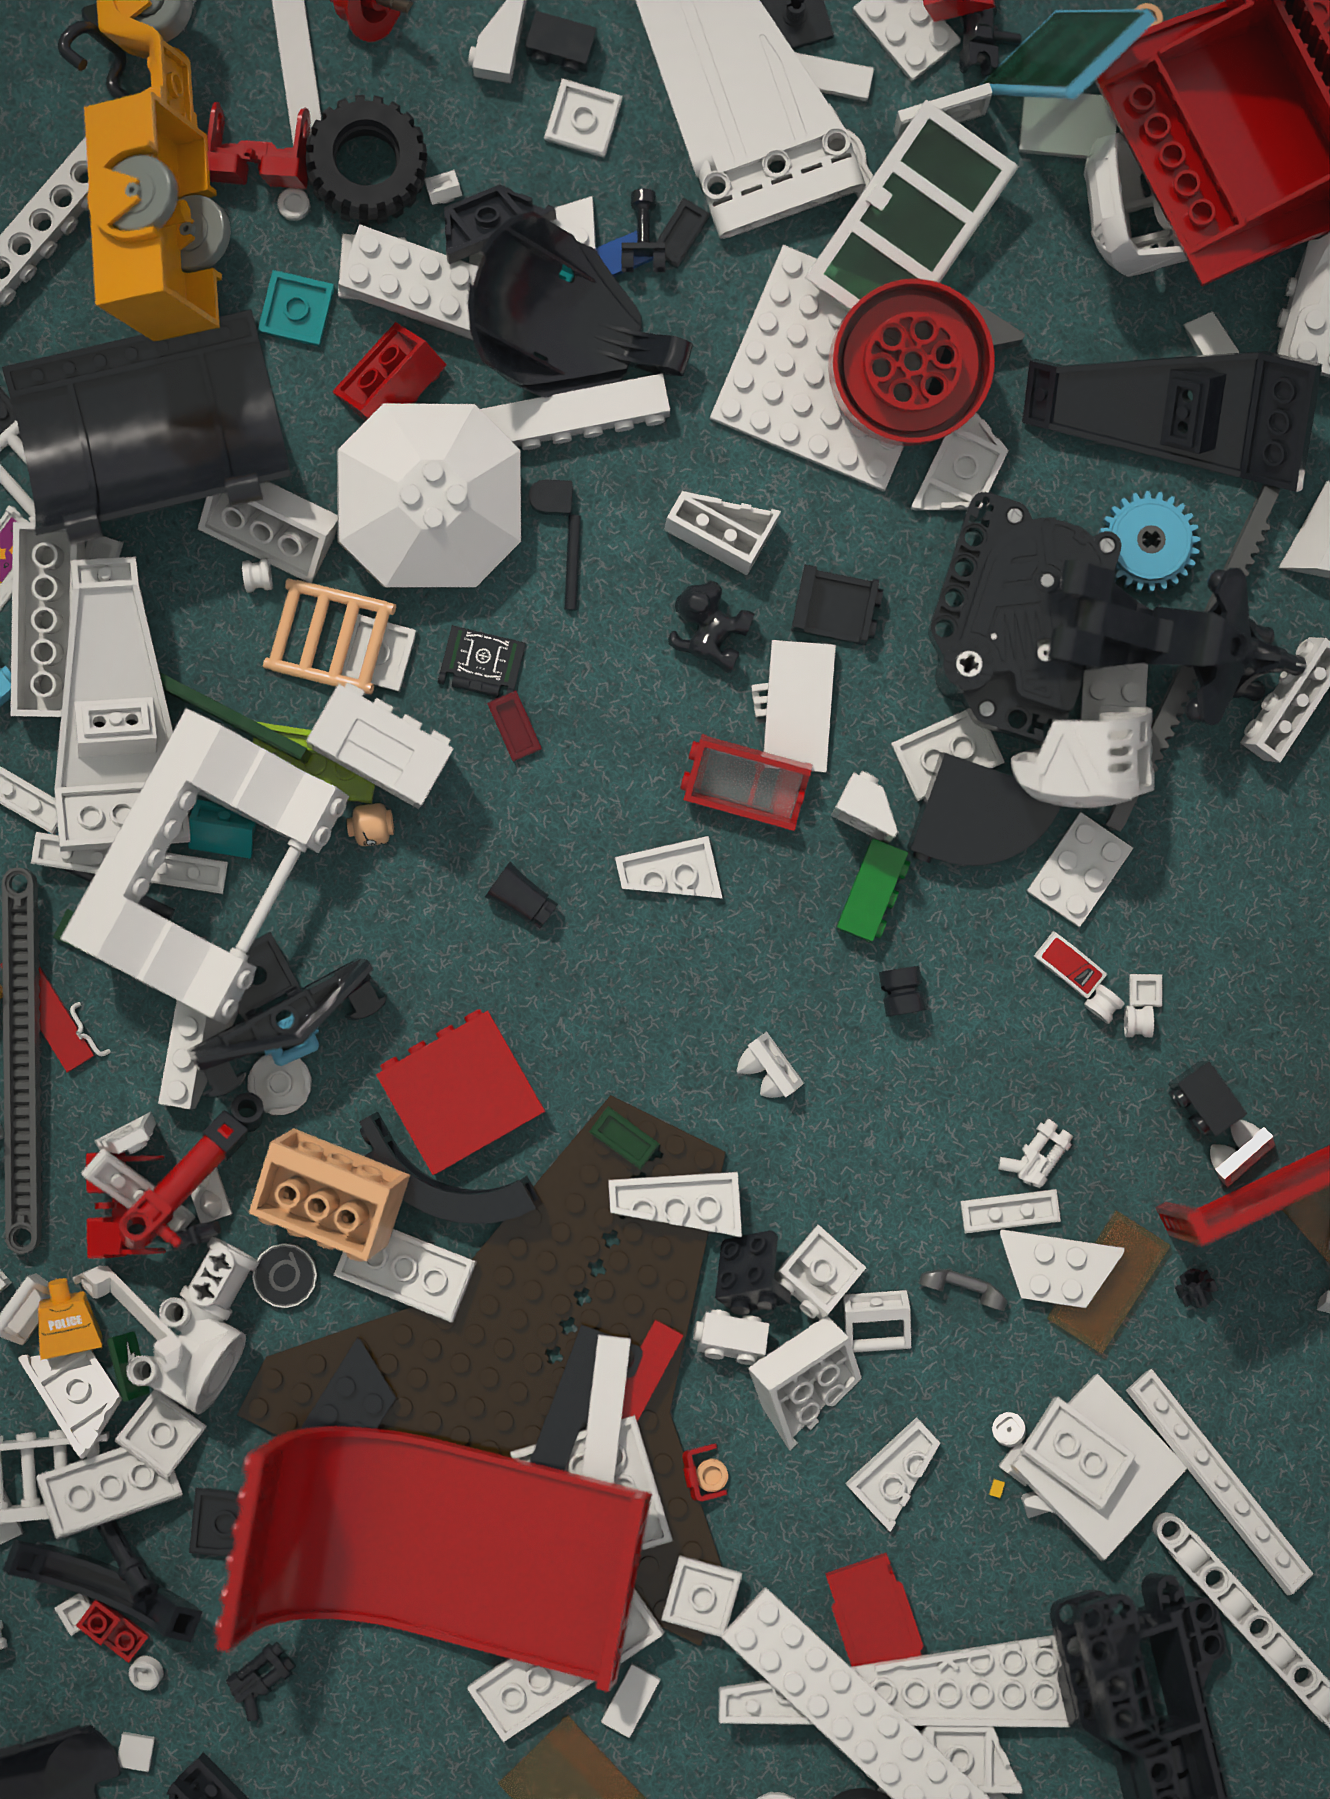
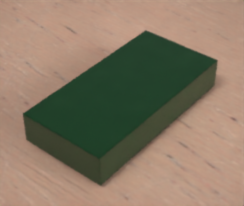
M609 1106L606 1107L589 1131V1133L640 1170L660 1144Z

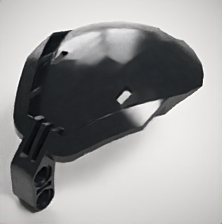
M535 211L519 213L507 219L489 236L480 250L482 259L477 269L473 285L469 283L467 302L469 326L475 348L482 362L508 382L538 396L552 397L555 394L616 383L627 373L628 366L653 374L663 373V375L684 376L694 345L676 336L640 332L642 327L638 308L616 281L594 248L577 241L574 235ZM561 270L574 275L571 282L559 278ZM533 352L544 356L545 361L534 356Z

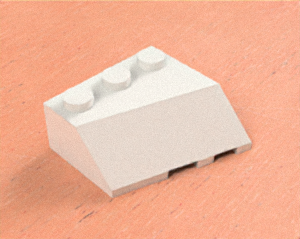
M1330 481L1325 483L1304 524L1296 535L1285 558L1282 560L1279 566L1280 569L1330 578Z
M828 1316L812 1324L808 1329L785 1342L781 1347L748 1368L762 1408L790 1451L798 1443L793 1437L805 1425L811 1430L819 1422L816 1417L825 1404L827 1406H835L862 1379L849 1337Z

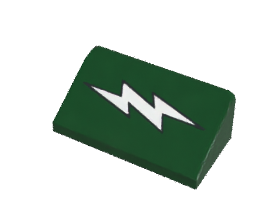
M135 1331L108 1338L107 1343L123 1402L149 1394V1386L134 1384L127 1375L129 1362L133 1358L141 1356Z

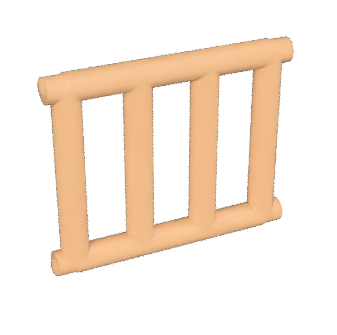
M288 578L285 584V589L288 590L270 658H265L263 668L335 687L338 684L345 687L347 682L365 691V694L372 695L374 684L371 683L389 615H394L396 604ZM300 594L317 597L318 599L300 664L283 661L282 659ZM333 601L346 604L347 608L329 672L312 668L329 603ZM362 608L375 611L377 614L359 679H355L341 674L359 609Z

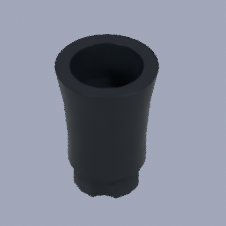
M511 861L484 897L518 915L527 923L531 921L539 929L545 924L558 905L554 900L547 898L549 894L523 875Z

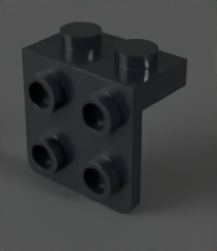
M769 1230L743 1235L742 1237L728 1238L721 1244L715 1299L728 1307L734 1314L746 1315L750 1311L760 1309L774 1310L777 1306L790 1304L791 1292L774 1280L778 1235L774 1231Z

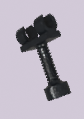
M636 189L631 192V207L637 210V243H622V272H634V257H653V272H665V242L650 243L649 235L650 210L656 207V193L651 189Z

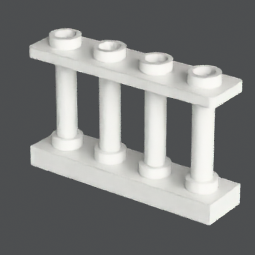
M63 1430L49 1431V1437L36 1438L35 1432L16 1434V1440L3 1441V1436H0V1523L49 1519L44 1502L41 1503V1498L37 1497L34 1448L53 1446L55 1469L67 1466L66 1445L71 1443ZM109 1431L101 1432L87 1454V1459L100 1455L99 1441H107L110 1438ZM20 1449L24 1499L21 1500V1505L8 1506V1501H4L1 1451Z

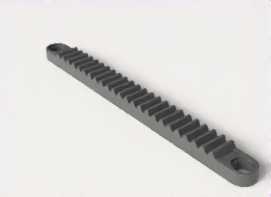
M1263 484L1223 570L1240 568L1244 572L1245 577L1249 575L1247 569L1255 562L1252 558L1260 551L1257 546L1264 542L1265 537L1263 535L1270 529L1266 521L1279 495L1280 488ZM1212 593L1204 612H1208L1217 601L1214 593ZM1178 666L1152 721L1151 760L1154 773L1158 771L1155 763L1160 762L1164 758L1160 751H1164L1169 747L1166 740H1169L1175 734L1171 728H1175L1180 723L1176 717H1180L1185 712L1182 706L1186 705L1190 700L1187 694H1191L1196 689L1193 683L1197 682L1198 679L1193 667ZM1147 793L1132 797L1131 800L1114 804L1105 825L1121 831L1130 816L1137 798L1143 797Z
M16 867L7 871L2 879L5 1239L10 1250L18 1254H25L35 1250L39 1246L42 1237L41 1212L43 1205L41 1199L43 1192L41 1191L43 1179L41 1178L43 1167L41 1159L43 1156L41 1153L42 1140L40 1138L42 1133V1127L40 1126L42 1120L40 1113L42 1102L40 1101L42 1094L40 1070L42 1065L40 1063L41 1050L39 1049L41 1038L39 1036L40 961L38 959L40 954L38 946L40 941V935L38 934L40 910L38 909V883L36 876L29 869ZM19 874L25 876L28 882L27 888L21 893H17L12 888V880ZM21 1228L27 1229L31 1234V1242L27 1246H21L16 1241V1233Z

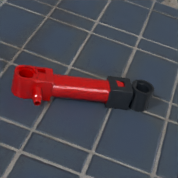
M249 1092L236 1096L232 1102L231 1114L223 1110L202 1132L201 1140L153 1190L148 1189L123 1215L120 1220V1236L125 1246L135 1250L145 1248L157 1235L175 1248L182 1244V1239L167 1224L174 1218L173 1213L211 1172L223 1160L227 1162L246 1142L248 1133L254 1132L260 1127L263 1120L264 1106L259 1096ZM243 1108H251L255 1111V1115L246 1118L241 1116L239 1111ZM133 1224H141L145 1227V1231L142 1234L133 1235L129 1233L128 1228Z

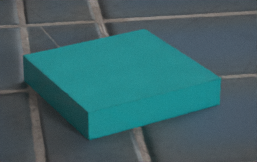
M272 270L258 332L320 347L335 285Z

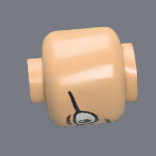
M382 803L356 806L353 809V817L347 818L349 837L355 836L356 842L360 846L387 843L389 836L394 835L392 811L386 810Z

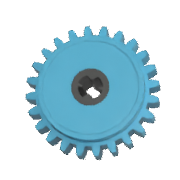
M1146 491L1143 499H1140L1138 494L1134 493L1131 496V503L1125 498L1121 499L1119 502L1121 510L1116 506L1111 508L1110 512L1114 518L1109 516L1104 518L1103 523L1108 528H1101L1099 533L1105 531L1113 532L1121 540V552L1115 567L1117 572L1115 581L1120 577L1124 578L1123 587L1127 588L1131 583H1134L1135 592H1139L1143 586H1147L1148 593H1152L1155 585H1158L1161 591H1165L1167 589V581L1172 586H1175L1178 583L1176 575L1185 578L1188 572L1184 567L1192 568L1195 565L1190 556H1197L1200 550L1194 548L1193 545L1200 542V537L1193 536L1192 533L1199 527L1198 525L1189 524L1188 521L1193 517V514L1189 513L1184 516L1182 510L1185 505L1183 503L1177 508L1173 505L1175 497L1171 496L1167 501L1162 500V492H1159L1155 498H1151L1150 491ZM1151 536L1155 539V542L1147 548L1143 543Z

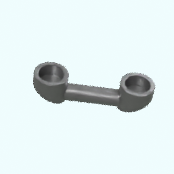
M949 1269L931 1270L922 1273L918 1284L943 1291L947 1282L981 1293L980 1304L1001 1311L1005 1310L1006 1298L989 1282Z

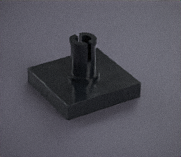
M760 0L793 50L834 38L824 0Z

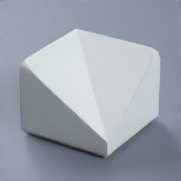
M1035 1491L1022 1495L1021 1500L1028 1518L1047 1512L1055 1513Z

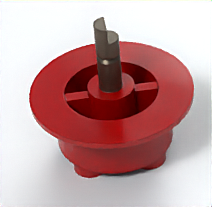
M330 0L334 5L337 15L342 20L348 22L353 34L366 42H375L386 37L391 32L400 13H408L413 5V2L408 0Z

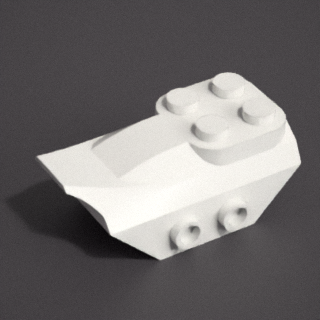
M1329 232L1320 239L1309 240L1295 278L1290 277L1286 288L1285 296L1290 297L1287 309H1281L1277 322V327L1282 328L1277 354L1322 364L1321 375L1330 377Z

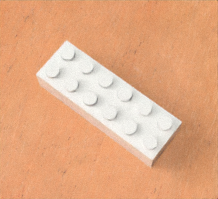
M359 224L338 283L340 293L472 339L467 302L469 283L473 285L478 266L461 260L449 264L447 262V255Z
M13 522L11 716L61 717L73 594L70 560H85V541L70 544L66 529L36 536L34 530L35 523Z

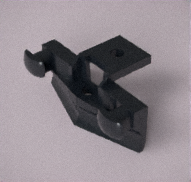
M271 932L256 938L248 953H246L249 956L246 962L253 966L261 967L265 972V979L258 985L251 984L239 1000L237 1010L243 1020L187 1050L197 1070L204 1072L212 1087L202 1095L206 1098H216L232 1092L243 1082L246 1072L243 1071L235 1074L229 1061L256 1052L303 1044L346 998H348L354 1010L345 1015V1018L348 1020L364 1019L379 1011L387 1001V994L377 997L369 981L371 979L370 972L373 970L371 963L367 959L356 958L300 988ZM285 993L288 994L289 998L263 1012H256L255 1009ZM282 1010L290 1011L293 1016L292 1024L285 1029L280 1028L276 1024V1016Z

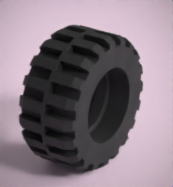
M355 95V102L348 103L346 98L337 101V108L333 110L331 107H328L322 112V119L315 120L311 127L312 134L308 136L306 143L307 176L309 184L313 186L314 195L318 201L325 203V209L332 214L335 212L340 213L341 219L349 223L354 218L359 219L360 225H368V220L376 219L377 224L386 223L387 217L391 215L396 219L403 214V209L406 206L411 207L414 204L417 193H421L424 186L427 148L423 142L424 135L420 127H415L414 118L409 112L401 113L400 105L393 101L390 105L384 104L383 97L374 95L373 101H365V95ZM359 136L377 137L389 144L394 150L397 160L395 171L388 179L375 185L353 183L346 179L338 170L336 163L338 150L352 138Z

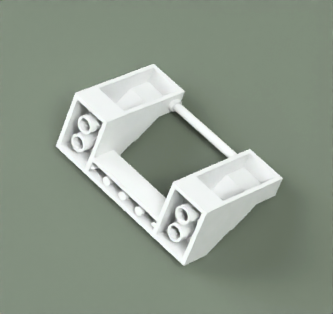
M186 708L61 939L227 1025L229 1019L237 1012L238 1002L244 991L252 984L254 973L257 969L246 962L249 958L246 953H248L301 852L305 853L307 848L317 853L320 852L322 846L329 841L331 829L337 818L344 813L349 796L337 787L300 770L228 728ZM197 794L290 839L288 845L291 847H289L236 945V949L232 947L230 952L209 943L138 905L141 897L147 893L149 882L155 871L162 865L165 853L172 840L179 834L186 814L193 808Z

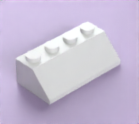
M270 482L260 483L263 500L231 507L227 492L206 497L198 526L199 530L259 559L268 558L271 565L306 582H313L338 528V515Z

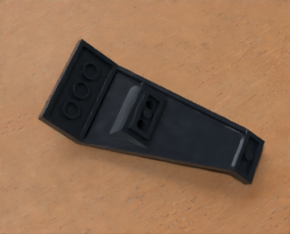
M1268 351L1061 365L1033 359L1029 362L1022 423L1298 492L1303 488L1322 364ZM1189 390L1193 394L1192 400L1188 397ZM1184 422L1188 424V431L1184 429Z

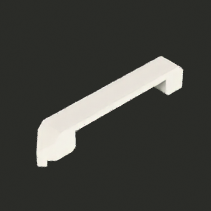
M97 1266L73 1277L74 1283L78 1284L81 1282L83 1288L93 1298L98 1299L111 1292L158 1340L154 1345V1361L161 1367V1373H166L180 1364L182 1341L108 1266Z

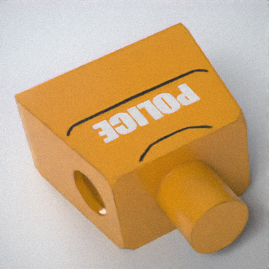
M66 1278L50 1281L48 1287L51 1298L40 1300L38 1307L40 1359L44 1360L101 1348L103 1342L102 1333L86 1293L81 1291L70 1294Z

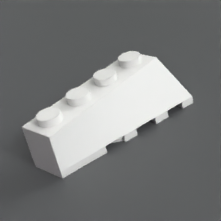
M177 1000L158 1104L186 1109L196 1108L208 1080L203 1071L197 1070L187 1050L232 1026L238 1015V1010L229 1019L227 1025H224Z

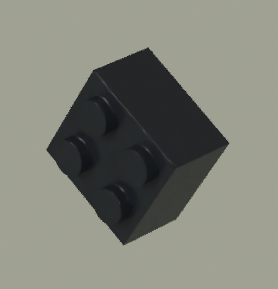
M1198 1061L1168 1083L1172 1089L1168 1092L1169 1096L1179 1108L1183 1106L1191 1116L1187 1120L1197 1134L1202 1133L1205 1136L1216 1137L1247 1115L1245 1109L1210 1061Z

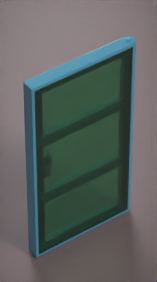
M1149 9L1056 10L980 85L989 83L992 95L1075 99L1156 21V18Z

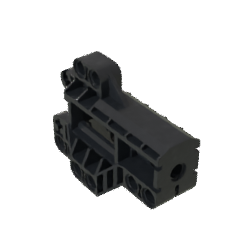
M1150 1573L1143 1579L1141 1590L1145 1606L1139 1607L1138 1611H1136L1133 1600L1127 1595L1118 1593L1107 1595L1105 1592L1093 1589L1060 1598L1052 1604L1050 1619L1061 1661L1057 1678L1067 1722L1070 1728L1112 1751L1123 1799H1229L1203 1691L1214 1660L1222 1657L1226 1649V1640L1216 1604L1211 1599L1185 1596L1183 1586L1179 1585L1176 1580L1177 1577L1173 1575ZM1118 1603L1123 1605L1119 1615L1113 1612V1609L1118 1607ZM1065 1605H1069L1073 1610L1072 1619L1068 1623H1064L1060 1617L1061 1609ZM1199 1607V1614L1196 1617L1195 1611L1196 1608ZM1148 1636L1168 1714L1159 1718L1156 1715L1151 1694L1152 1688L1149 1686L1144 1665L1145 1659L1140 1648L1141 1639ZM1073 1637H1077L1081 1646L1076 1655H1071L1068 1650V1643ZM1205 1638H1206L1207 1644H1206V1648L1204 1649V1648H1203V1642H1204V1640H1205ZM1133 1670L1137 1682V1686L1135 1687L1131 1675ZM1079 1671L1080 1680L1076 1683V1674ZM1139 1699H1141V1703H1142V1707H1143V1712H1144L1143 1715H1141V1712H1140V1708H1139V1704H1138V1700H1139ZM1087 1703L1088 1711L1087 1714L1084 1716L1083 1709Z

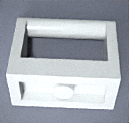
M37 1273L26 1277L0 1313V1337L20 1345L26 1343L39 1325V1301L51 1298L48 1287L49 1282Z
M907 1290L844 1294L845 1334L849 1337L853 1352L911 1349V1318ZM902 1320L903 1336L853 1340L852 1323Z

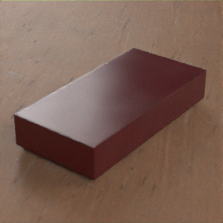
M516 690L487 702L512 761L542 749Z

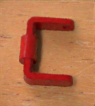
M716 1443L686 1450L682 1455L686 1485L694 1501H706L727 1495V1489L704 1495L700 1494L699 1479L692 1458L694 1454L716 1449Z

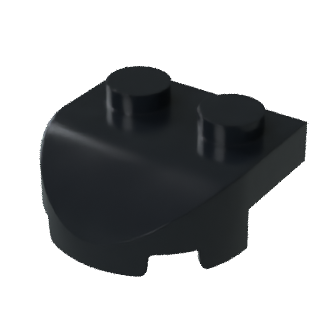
M204 1752L178 1776L167 1791L169 1799H249Z

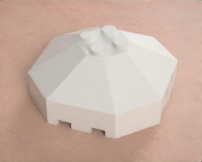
M384 403L337 450L338 543L382 587H477L521 542L520 449L475 404Z

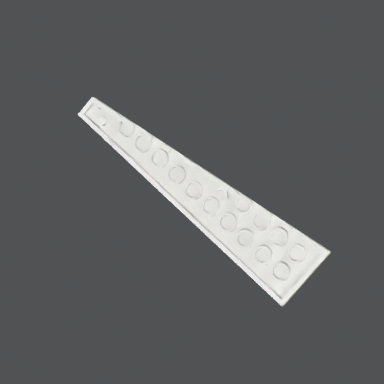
M1054 1635L851 1667L912 1725L1069 1727L1057 1678L1061 1661ZM1073 1637L1068 1643V1650L1071 1655H1076L1081 1646L1077 1637ZM1079 1671L1076 1674V1683L1080 1680ZM767 1680L719 1687V1723L813 1724ZM1087 1703L1083 1709L1084 1716L1087 1714L1088 1711Z

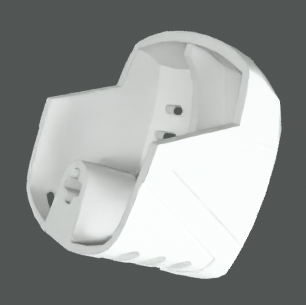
M1115 133L1096 139L1088 154L1084 170L1092 226L1091 235L1097 249L1110 266L1128 277L1188 261L1153 192L1150 197L1145 198L1140 179L1142 171L1124 136L1120 133ZM1153 206L1157 221L1164 230L1132 238L1129 213ZM1168 241H1174V246L1166 247ZM1154 244H1158V246H1159V248H1151V247H1152Z
M1101 705L1094 721H1053L1042 748L1028 750L1011 758L1012 771L1016 781L1029 795L1039 801L1075 808H1095L1114 805L1131 800L1132 797L1154 791V768L1151 760L1152 709L1146 707Z

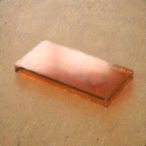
M1117 1210L1113 1212L1094 1244L1125 1248L1124 1254L1086 1308L1055 1304L1047 1316V1319L1101 1354L1171 1246Z

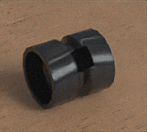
M920 966L879 972L881 990L887 992V996L883 999L886 1017L927 1010L924 992L918 990V986L922 984Z

